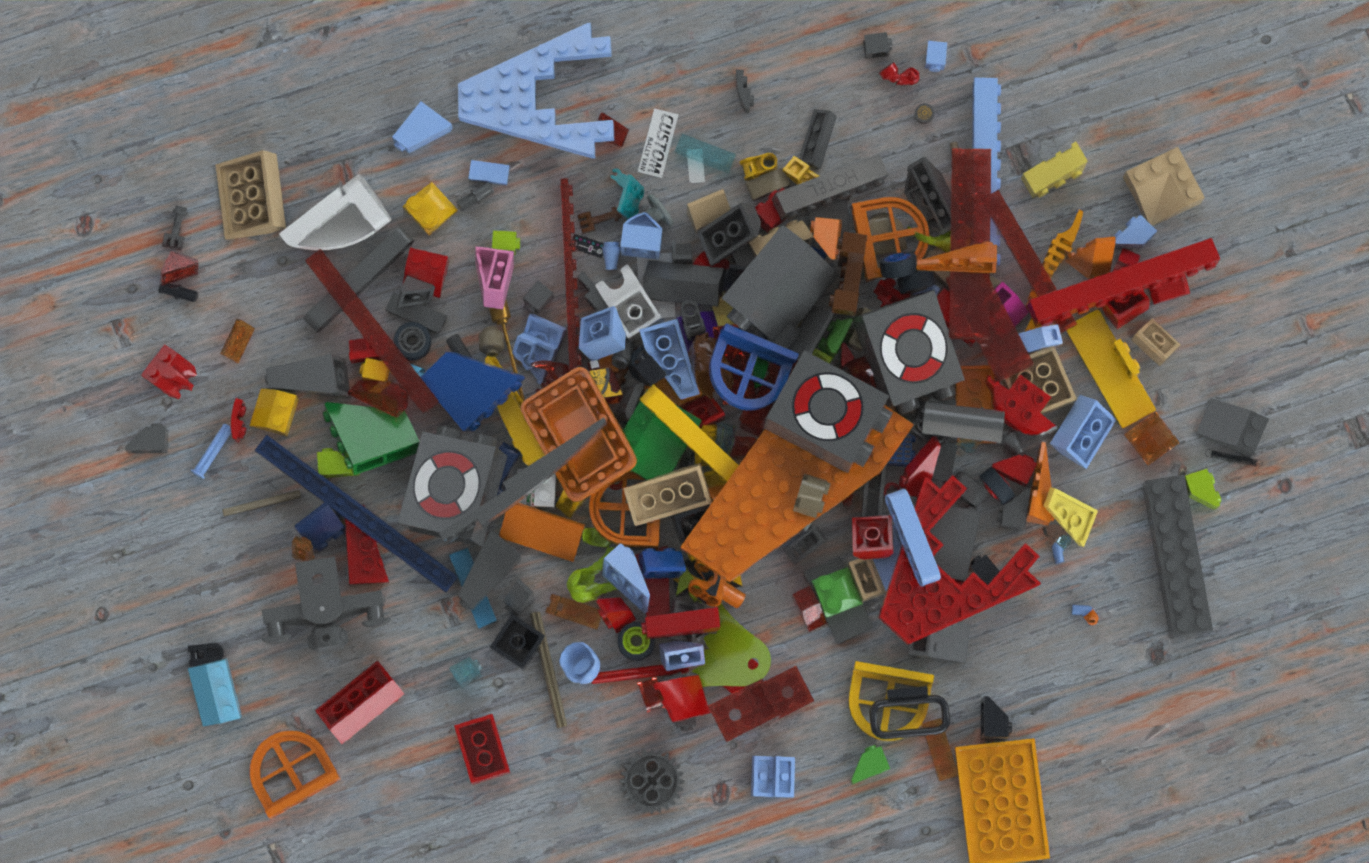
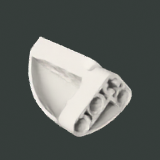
M358 174L341 188L339 187L279 233V235L286 244L292 247L308 250H332L347 247L368 238L389 223L391 217L367 181Z

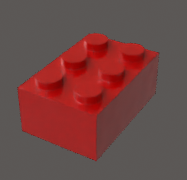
M493 714L454 725L472 785L511 773Z

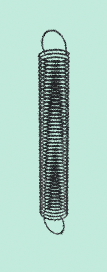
M1211 450V456L1237 459L1232 462L1245 465H1257L1256 462L1259 460L1237 455L1221 454L1224 452Z

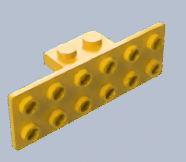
M1098 309L1065 326L1068 336L1121 428H1125L1156 411L1155 406L1137 377L1140 373V366L1136 359L1131 358L1129 346L1126 342H1122L1121 338L1116 340Z

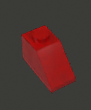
M1024 454L1023 456L1017 455L993 463L991 467L1003 477L1026 487L1037 463L1034 462L1032 457Z

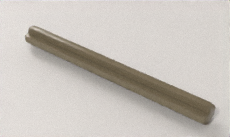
M533 612L530 614L533 628L545 635L538 651L557 728L566 727L567 721L541 613Z

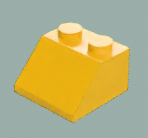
M261 388L249 426L287 437L299 401L297 395L280 390Z

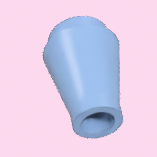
M604 242L602 251L605 270H617L621 250L619 242Z

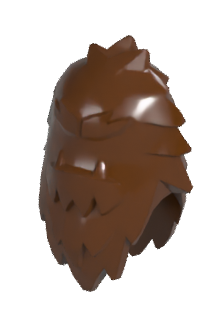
M706 332L701 336L696 335L688 351V356L692 360L691 370L696 384L703 395L713 399L715 389L710 380L709 363L716 339L709 337V332ZM723 354L721 363L730 366L728 359ZM720 368L723 382L731 391L734 384L733 373Z

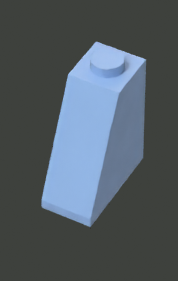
M420 101L392 138L394 146L401 152L405 150L411 153L451 132L453 128L450 122Z

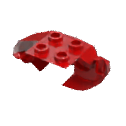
M990 375L986 376L985 384L991 393L993 410L1005 411L1004 423L1018 432L1031 436L1051 434L1058 431V427L1041 414L1051 396L1022 375L1017 378L1009 390L998 381H994Z

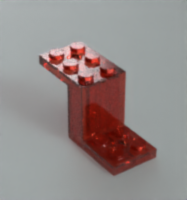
M794 666L766 681L760 679L709 705L708 708L727 743L758 726L763 728L813 703L814 699L797 666ZM790 687L793 690V696L790 698L783 697L782 689ZM734 709L741 713V718L737 721H733L729 717V713Z

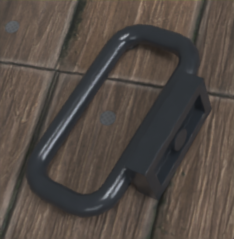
M927 686L887 690V699L876 701L872 704L869 711L872 733L880 739L938 735L944 733L950 725L948 702L939 695H928ZM938 703L941 706L942 723L940 726L894 731H881L879 729L877 711L880 708Z

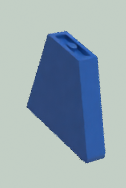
M446 352L419 379L462 431L473 432L480 427V422L484 418H488L494 413L493 409L498 404L502 405L507 401V396L511 392L517 391L522 386L521 382L525 377L455 352Z

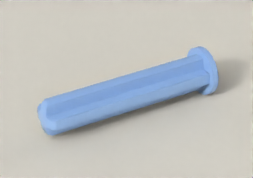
M227 424L222 425L194 470H190L193 474L202 479L205 478L204 474L230 436L231 426Z

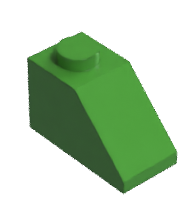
M872 745L864 749L865 753L861 755L850 782L852 785L890 769L881 746L876 748V745Z

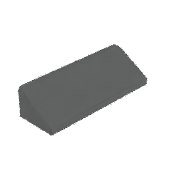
M814 109L799 157L800 160L812 168L821 169L836 121V115L833 112Z

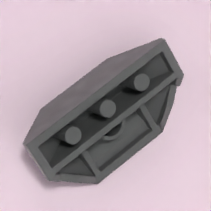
M922 157L910 164L907 168L908 174L904 193L908 201L915 205L924 215L929 230L944 235L959 226V207L942 173L926 157Z

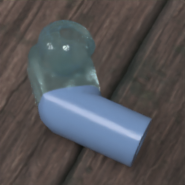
M1067 535L1058 537L1052 545L1055 564L1065 562L1063 551L1071 544V538Z

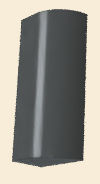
M926 402L922 433L1001 443L1005 411Z

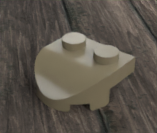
M876 213L868 220L871 236L892 232L889 213ZM894 216L896 230H904L900 220ZM905 237L898 238L900 250H906ZM894 239L873 243L875 255L896 251Z

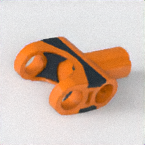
M695 560L694 567L702 576L703 581L700 579L691 580L688 585L689 592L711 607L719 606L723 600L734 608H739L746 594L727 583V580L708 567L700 565L698 560Z

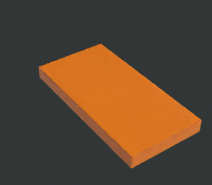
M994 365L960 366L965 380L955 384L956 405L993 410L991 393L985 384V379L987 375H990L995 381ZM957 438L956 440L957 444L997 443L964 438Z
M517 503L506 511L499 536L502 539L574 562L585 524Z

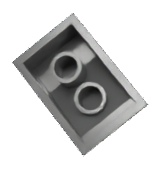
M1211 398L1196 434L1250 458L1256 451L1269 418L1251 410Z

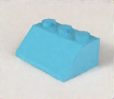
M227 658L188 668L203 726L220 724L242 717Z

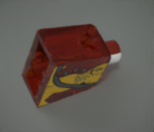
M598 360L589 362V373L607 404L620 403L623 392L612 369H601Z

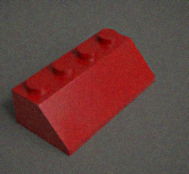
M377 660L315 711L342 745L359 730L366 727L374 718L382 714L389 706L397 702L404 695V692Z

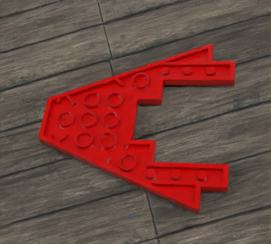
M953 475L940 489L928 477H925L922 480L914 505L933 556L944 544L930 530L967 490ZM1025 543L988 585L974 572L959 585L938 566L941 576L940 580L920 586L915 578L904 547L901 545L878 618L902 641L909 645L1038 587L1041 583L1028 570L1040 556Z

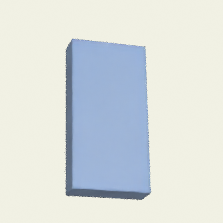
M471 160L468 179L470 181L489 182L507 186L510 165Z

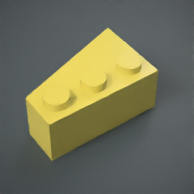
M1077 142L1072 143L1070 149L1063 153L1059 151L1055 154V157L1046 162L1043 161L1023 173L1021 179L1032 198L1036 196L1040 198L1049 193L1048 190L1055 186L1057 189L1066 183L1065 180L1069 178L1076 179L1083 174L1082 171L1088 161Z

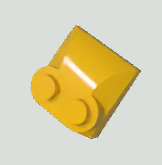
M433 182L429 183L415 196H411L406 204L403 205V209L428 236L458 211Z

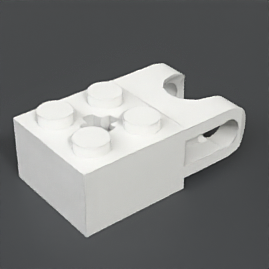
M626 264L621 268L624 283L619 289H610L604 281L596 283L595 286L608 307H616L626 336L633 342L641 337L640 329L661 324L664 320L630 266ZM634 311L640 312L638 317H632Z

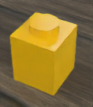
M366 358L365 363H361L359 374H362L364 381L386 385L391 366L388 362Z

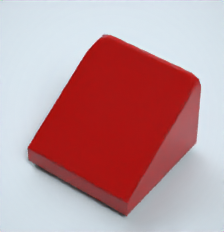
M846 343L841 344V369L852 364L854 361V356Z

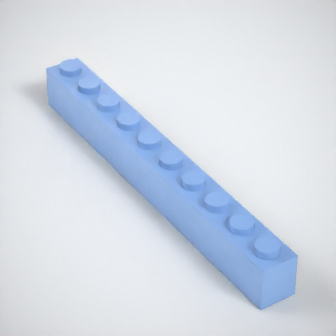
M974 77L972 245L992 242L993 245L1000 246V235H997V227L1000 228V216H997V209H1000L1001 199L997 197V190H1000L1001 179L997 178V171H1000L1001 160L997 159V152L1001 150V141L997 140V133L1001 132V122H997V115L1001 114V103H998V96L1001 95V84H998V78ZM997 254V265H1000V254Z

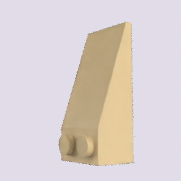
M701 463L623 488L635 526L712 503Z

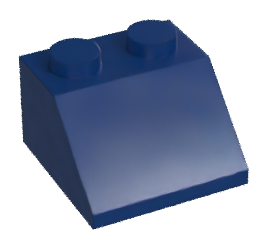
M647 548L639 554V568L644 579L679 578L686 571L682 552L675 551V548H666L664 551Z

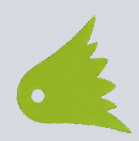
M721 603L717 606L720 629L717 634L709 633L703 638L709 648L704 650L705 664L692 670V673L699 675L702 687L754 685L761 681L770 669L771 655L769 649L760 639L738 623ZM752 658H756L759 662L758 667L754 670L748 668V662Z

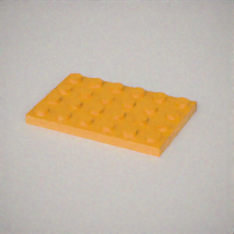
M1035 738L955 747L969 863H1017L1050 859Z

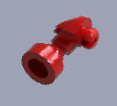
M894 62L878 73L883 80H889L892 83L896 82V85L901 86L914 85L918 83L920 78L918 70L913 67H909L898 74L899 68Z

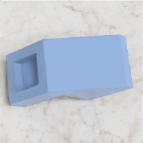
M1058 325L1043 326L1013 336L1018 355L1036 352L1041 348L1058 346L1063 343Z

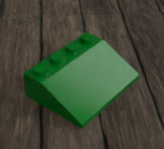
M641 401L623 430L637 458V463L630 472L644 480L674 471L688 447ZM677 406L698 427L700 426L701 419Z

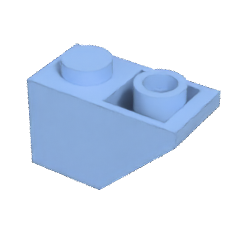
M1141 214L1137 218L1132 217L1126 223L1127 228L1123 232L1119 230L1114 235L1116 238L1115 248L1141 249L1156 234L1157 230Z

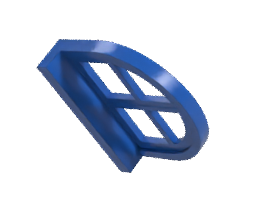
M726 323L720 330L710 359V380L717 394L731 406L742 410H759L769 406L778 398L788 380L792 365L796 362L799 354ZM727 344L750 353L744 372L721 363ZM757 357L781 366L775 384L751 375ZM720 368L742 376L736 395L723 382ZM749 380L772 389L761 398H743Z

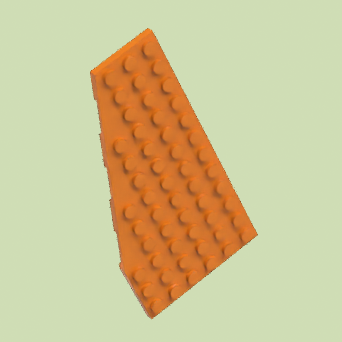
M885 405L884 408L893 412L883 433L872 429L866 442L874 446L870 457L864 467L853 463L849 473L840 470L765 429L680 549L728 582L733 581L767 554L777 549L818 517L831 510L854 491L879 475L914 424ZM804 474L821 478L831 483L828 494H823L821 500L825 502L822 513L818 512L816 518L793 511Z

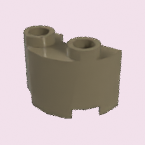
M804 474L793 511L816 518L818 512L822 513L825 502L821 500L823 494H828L831 483H828L827 480Z

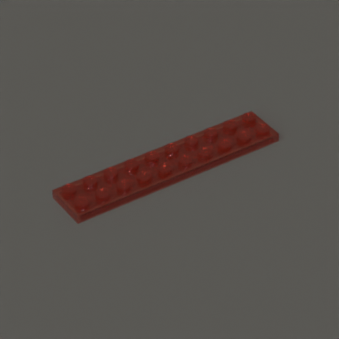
M952 148L950 251L981 244L982 242H990L991 149ZM950 271L949 338L989 340L990 273Z

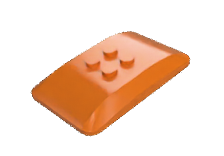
M583 367L574 368L522 403L521 412L545 455L602 418L606 420V425L555 473L570 500L574 502L584 500L635 467L637 463L636 455L587 369Z

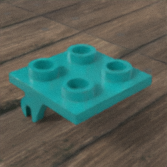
M615 168L612 171L617 173V175H610V177L623 188L617 211L628 220L639 213L638 207L640 200L644 197V187L632 175H625L620 169Z

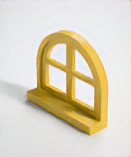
M855 661L848 699L849 710L855 724L865 734L877 740L896 741L903 739H880L872 733L870 724L861 713L859 703L872 706L875 702L859 699L862 677L888 682L887 690L894 689L895 683L914 687L927 686L928 695H930L934 675ZM929 703L918 704L917 709L901 706L883 707L880 730L887 731L891 709L916 713L910 723L897 730L919 728L926 717Z

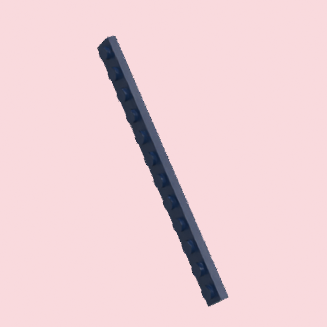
M268 435L264 437L254 450V452L323 503L327 502L331 509L443 592L447 593L458 578L457 575Z

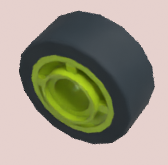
M632 622L620 630L618 647L625 658L632 661H640L647 658L653 652L655 638L646 639V634L642 635L641 622ZM638 636L642 639V643L640 646H633L631 639Z

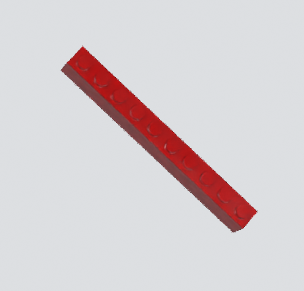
M1210 238L1030 299L1027 307L1035 327L1039 325L1042 327L1048 326L1054 320L1060 319V321L1070 318L1071 314L1077 312L1078 314L1088 312L1089 308L1095 306L1096 308L1104 307L1109 301L1119 302L1125 299L1127 295H1139L1144 292V289L1151 287V290L1161 287L1162 283L1168 281L1169 283L1177 282L1182 276L1192 277L1198 274L1200 270H1212L1217 267L1220 256L1213 239Z

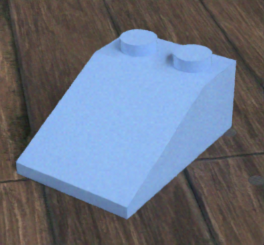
M620 543L604 558L602 576L645 614L648 611L650 593L633 551Z

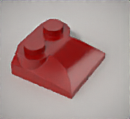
M891 515L852 518L853 556L864 560L888 558L894 554Z

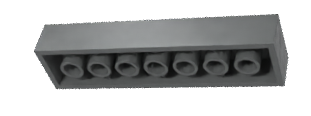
M1178 475L1146 480L1142 484L1170 639L1210 633L1213 631L1185 476Z

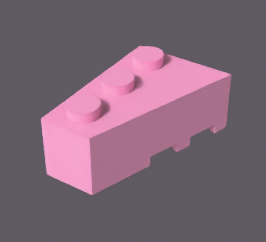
M475 246V264L483 306L503 309L514 269V251Z

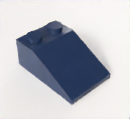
M324 502L294 525L314 553L317 551L320 553L328 547L327 543L332 539H339L344 535L343 531L346 529L327 502Z

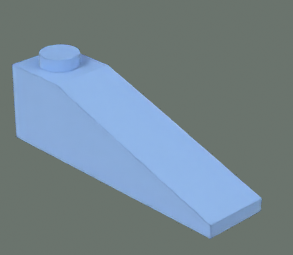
M674 319L640 329L639 332L646 352L667 374L665 376L666 380L680 400L699 395L700 393L691 370V363L678 320Z

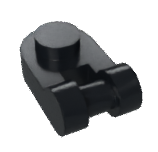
M217 643L187 646L191 658L189 666L214 662L224 657V649ZM199 651H203L204 658L198 657Z

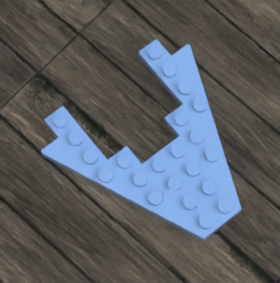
M591 22L586 23L458 83L459 121L592 159L596 158L595 142L614 141L613 120L556 125V112L554 108L536 110V80L555 79L554 62L612 57L610 36L592 38Z

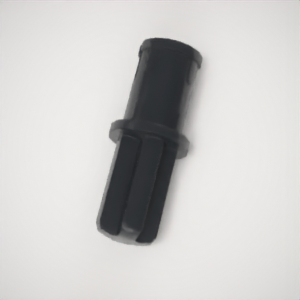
M161 281L159 285V293L173 296L176 300L180 298L196 302L198 298L197 291L184 288L181 284L177 286Z

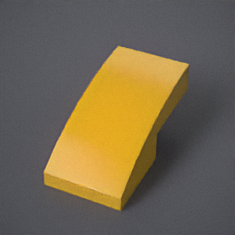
M795 156L783 168V172L797 185L819 177V175L810 170L808 164Z

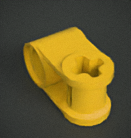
M772 153L748 157L739 162L745 173V181H750L778 168L777 157ZM767 160H772L774 162V165L772 167H766L764 165V162Z

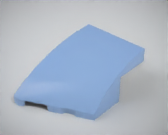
M532 313L528 317L524 333L517 336L512 353L518 361L522 362L523 367L533 374L537 379L536 382L542 385L554 363L567 328Z

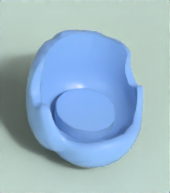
M574 642L566 646L560 655L559 664L570 681L588 684L597 677L600 670V660L586 643Z

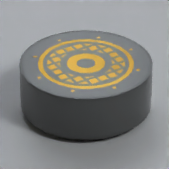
M926 103L918 105L915 110V119L922 124L931 122L934 117L933 107Z

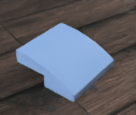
M752 756L751 796L794 798L795 757Z

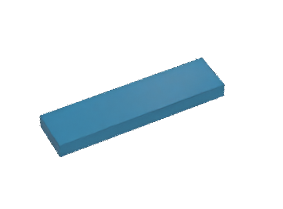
M468 548L449 555L461 586H463L474 564ZM487 596L474 611L471 610L479 629L497 622Z

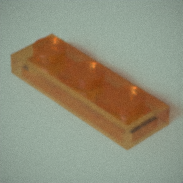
M938 718L921 723L922 728L937 727L941 725L942 720ZM946 732L925 736L938 781L959 776Z

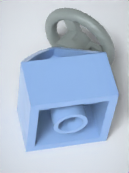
M649 194L647 197L652 208L631 217L623 223L620 246L622 256L660 259L662 227L657 222L662 220L669 227L673 226L674 223L669 212L654 195Z

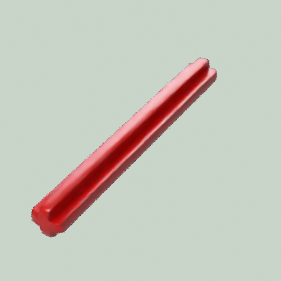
M663 665L605 671L599 672L591 683L599 684L665 676L678 672L688 673L689 667L666 671Z

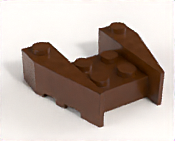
M844 232L843 237L838 239L837 249H840L837 267H841L840 278L844 279L840 281L834 295L830 294L829 306L831 307V313L851 316L856 314L867 235Z

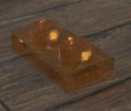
M236 319L220 354L235 363H239L255 328L240 319Z

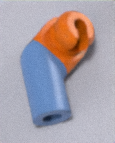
M1072 605V615H1082L1087 623L1092 626L1098 623V615L1091 606Z

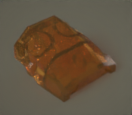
M1154 412L1124 434L1147 466L1180 443L1157 412Z

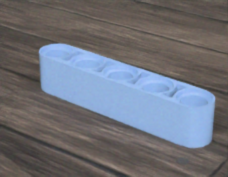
M903 488L885 495L886 505L918 584L924 586L940 580L941 576L908 492Z

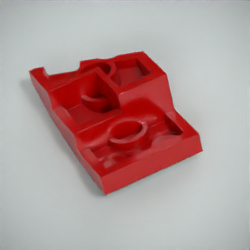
M699 675L653 684L655 690H660L663 696L662 704L666 708L672 722L710 714Z

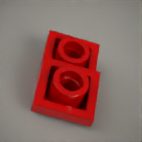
M238 398L235 399L231 414L232 438L237 443H239L240 438L243 439L247 431L244 421L239 420L240 417H244L247 407H245V402Z

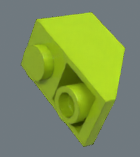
M1208 469L1185 475L1189 498L1213 510L1220 507L1221 496L1214 489L1213 484H1215L1213 474L1208 472Z

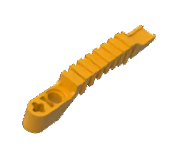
M1078 210L1072 226L1067 231L1058 233L1056 238L1052 240L1046 254L1047 257H1045L1039 274L1034 281L1036 283H1034L1031 289L1032 292H1030L1027 300L1047 293L1050 279L1059 263H1062L1065 255L1068 256L1073 249L1071 246L1081 224L1082 210ZM1031 318L1025 332L1042 326L1035 327Z

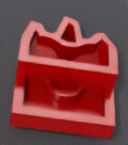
M164 344L141 376L169 397L180 399L181 394L179 391L181 389L192 391L194 385L188 379L195 377L197 372L194 365Z

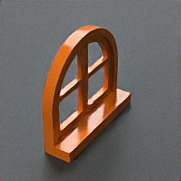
M883 197L852 203L851 205L856 234L867 235L863 258L866 282L883 278L880 268L877 266L873 243L894 239L896 251L901 253L898 238L913 236L915 232L929 236V227L924 215L915 205L904 199ZM888 208L892 232L871 236L866 211ZM892 208L903 210L909 214L917 227L897 231ZM920 240L914 252L917 261L924 257L928 248V243Z
M628 471L590 496V518L594 528L604 539L616 545L621 543L625 547L655 548L656 551H659L660 519L647 523L646 536L624 535L625 511H630L628 503H626L623 488L627 487V479L644 480L643 478ZM623 480L622 503L600 502L603 493L609 486ZM599 510L621 511L620 534L610 530L604 524Z
M282 731L265 739L254 752L250 764V780L253 789L269 819L278 816L341 780L323 746L312 736L299 731ZM296 741L307 745L312 750L289 762L279 743ZM273 747L283 767L261 779L262 761L267 752ZM315 753L326 773L302 785L292 766ZM286 770L296 790L272 802L263 782Z

